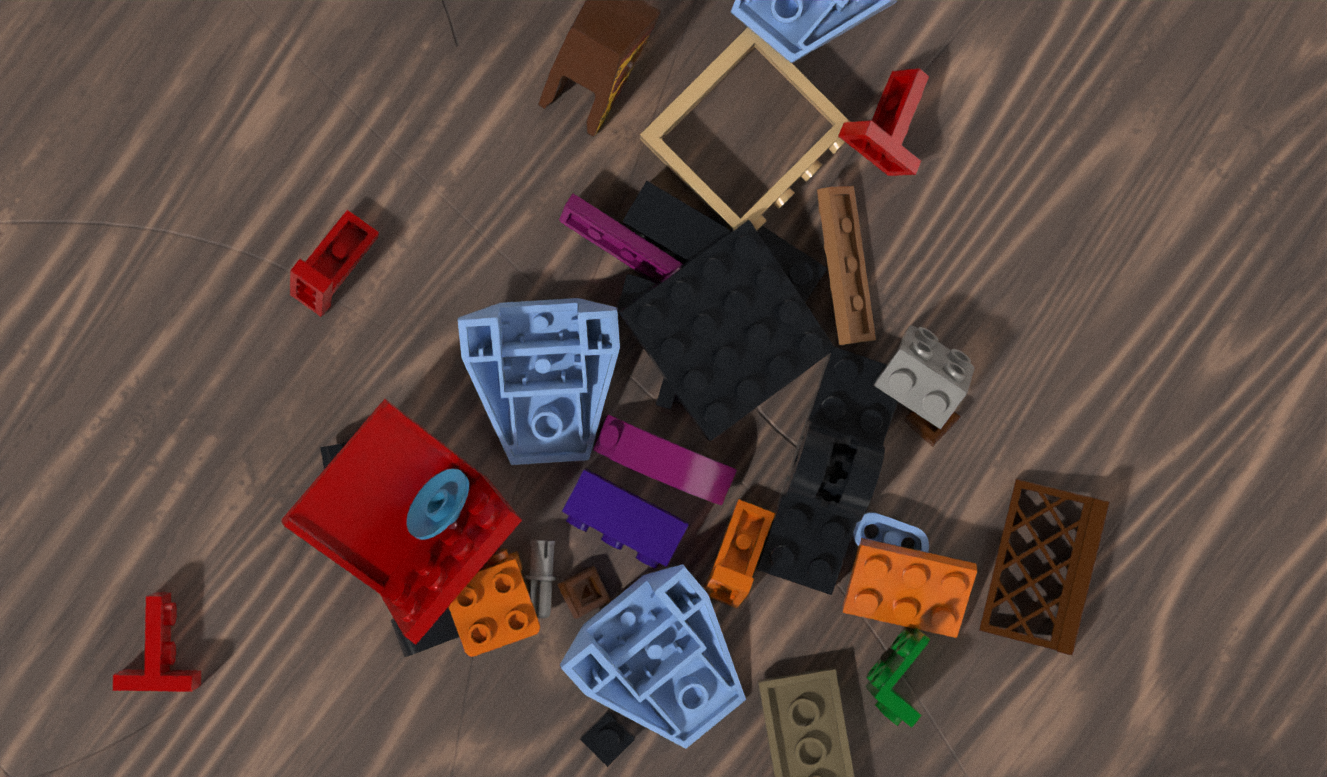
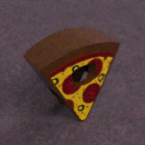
M586 0L575 18L551 68L538 105L545 109L563 91L568 80L571 79L595 94V100L586 121L587 134L595 137L624 87L661 11L643 0Z

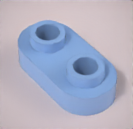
M876 512L865 513L862 520L856 523L852 535L853 540L858 546L861 538L901 547L902 540L910 537L914 540V550L927 553L929 551L928 537L921 529ZM874 524L878 528V534L874 538H866L864 534L866 526Z

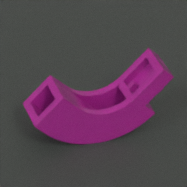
M607 415L593 448V451L632 470L721 506L737 469L670 442L611 415Z

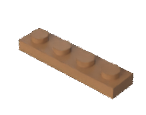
M854 186L818 189L819 213L821 215L825 243L824 249L827 257L839 345L874 341L876 336Z

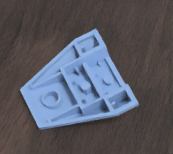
M581 298L504 302L458 317L461 358L510 464L520 465L589 460L620 350L617 307Z
M684 564L645 574L582 625L560 663L561 669L586 696L685 749L746 700L709 595Z

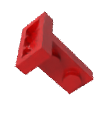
M920 68L892 71L872 120L844 122L838 137L888 176L916 175L921 160L903 147L902 143L908 133L909 125L918 103L922 99L929 76Z
M346 210L305 262L299 259L290 270V295L322 317L331 306L332 295L378 239L379 232L349 210Z
M155 592L146 596L145 670L123 669L113 674V691L192 692L201 686V670H170V665H174L176 660V644L174 641H171V626L175 625L177 618V606L175 602H171V592Z

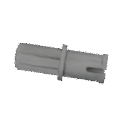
M530 540L529 575H525V579H529L528 592L537 617L548 618L551 613L552 581H556L557 577L553 576L555 541Z

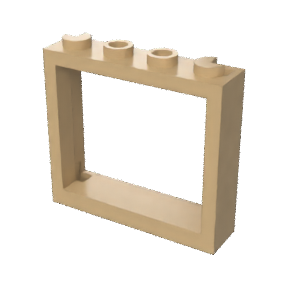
M747 27L640 134V140L730 230L744 220H750L755 229L759 230L767 221L762 215L773 204L780 209L795 193L790 187L800 177L807 182L822 167L818 159L828 149L835 154L842 147L845 141L838 137L843 123L850 121L792 63ZM756 48L833 127L740 219L662 140Z

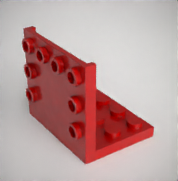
M387 399L380 403L281 520L284 527L378 592L404 637L414 644L421 640L522 521L488 477ZM448 469L462 471L469 480V492L458 519L432 538L424 540L415 538L407 529V515L418 492L431 478Z

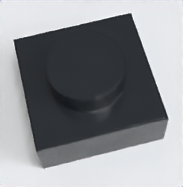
M607 710L580 737V740L608 767L635 740V736Z

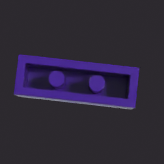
M586 468L583 470L562 510L563 513L569 515L566 520L569 524L587 532L589 527L603 533L601 537L603 542L619 550H622L624 545L638 552L635 557L636 559L655 569L659 563L667 567L689 525L687 521Z

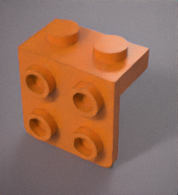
M507 549L496 551L449 606L463 648L468 656L474 657L536 635L540 631V622L521 573L523 564L518 551L508 554Z

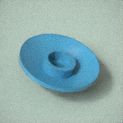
M458 469L442 471L431 478L418 492L407 515V529L415 538L421 540L432 538L458 519L469 492V480L462 471Z

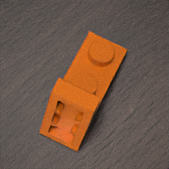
M738 499L713 568L703 587L708 593L709 598L738 608L747 597L754 581L752 576L775 513Z

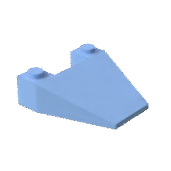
M735 0L731 13L786 60L793 63L892 6L898 0Z

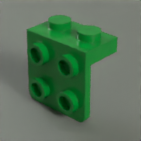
M912 628L910 632L904 629L891 644V648L894 651L885 662L879 660L870 669L866 676L869 682L865 686L873 697L878 700L875 706L885 717L897 726L904 721L911 728L922 715L911 703L892 688L930 641V638L917 628Z

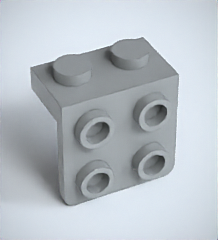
M910 325L904 333L898 350L879 375L874 386L941 429L968 393L975 368L971 364L970 358L962 351L954 348L950 350L939 343L937 336L930 330Z

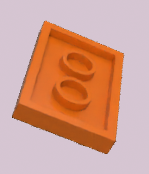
M861 538L843 602V613L957 638L977 574V564Z

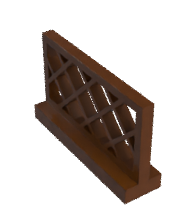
M1016 479L979 631L1053 649L1057 652L1073 656L1110 502ZM1026 489L1038 492L1047 507L1026 518L1018 506L1021 490ZM1044 494L1059 497L1060 499L1050 504ZM1066 500L1083 503L1080 519L1065 528L1053 508ZM1017 510L1023 521L1013 526ZM1050 511L1061 531L1041 542L1029 522ZM1026 525L1037 545L1017 556L1009 543L1010 535L1013 531ZM1077 527L1075 540L1073 541L1068 531ZM1064 534L1072 546L1071 556L1062 563L1055 565L1044 546ZM1008 549L1013 559L1004 564ZM1041 549L1052 568L1032 580L1020 560ZM1017 563L1028 583L1008 594L1000 581L1001 572ZM1068 565L1066 577L1064 580L1061 573L1059 572V569ZM1055 572L1063 585L1061 596L1046 603L1035 584ZM1031 586L1043 606L1022 617L1011 598ZM999 587L1004 597L995 601L997 588ZM1008 601L1019 620L1006 628L990 625L992 609ZM1059 603L1055 618V616L1050 610V607ZM1046 610L1054 623L1051 639L1034 636L1026 621ZM1022 624L1027 634L1014 631L1013 629Z

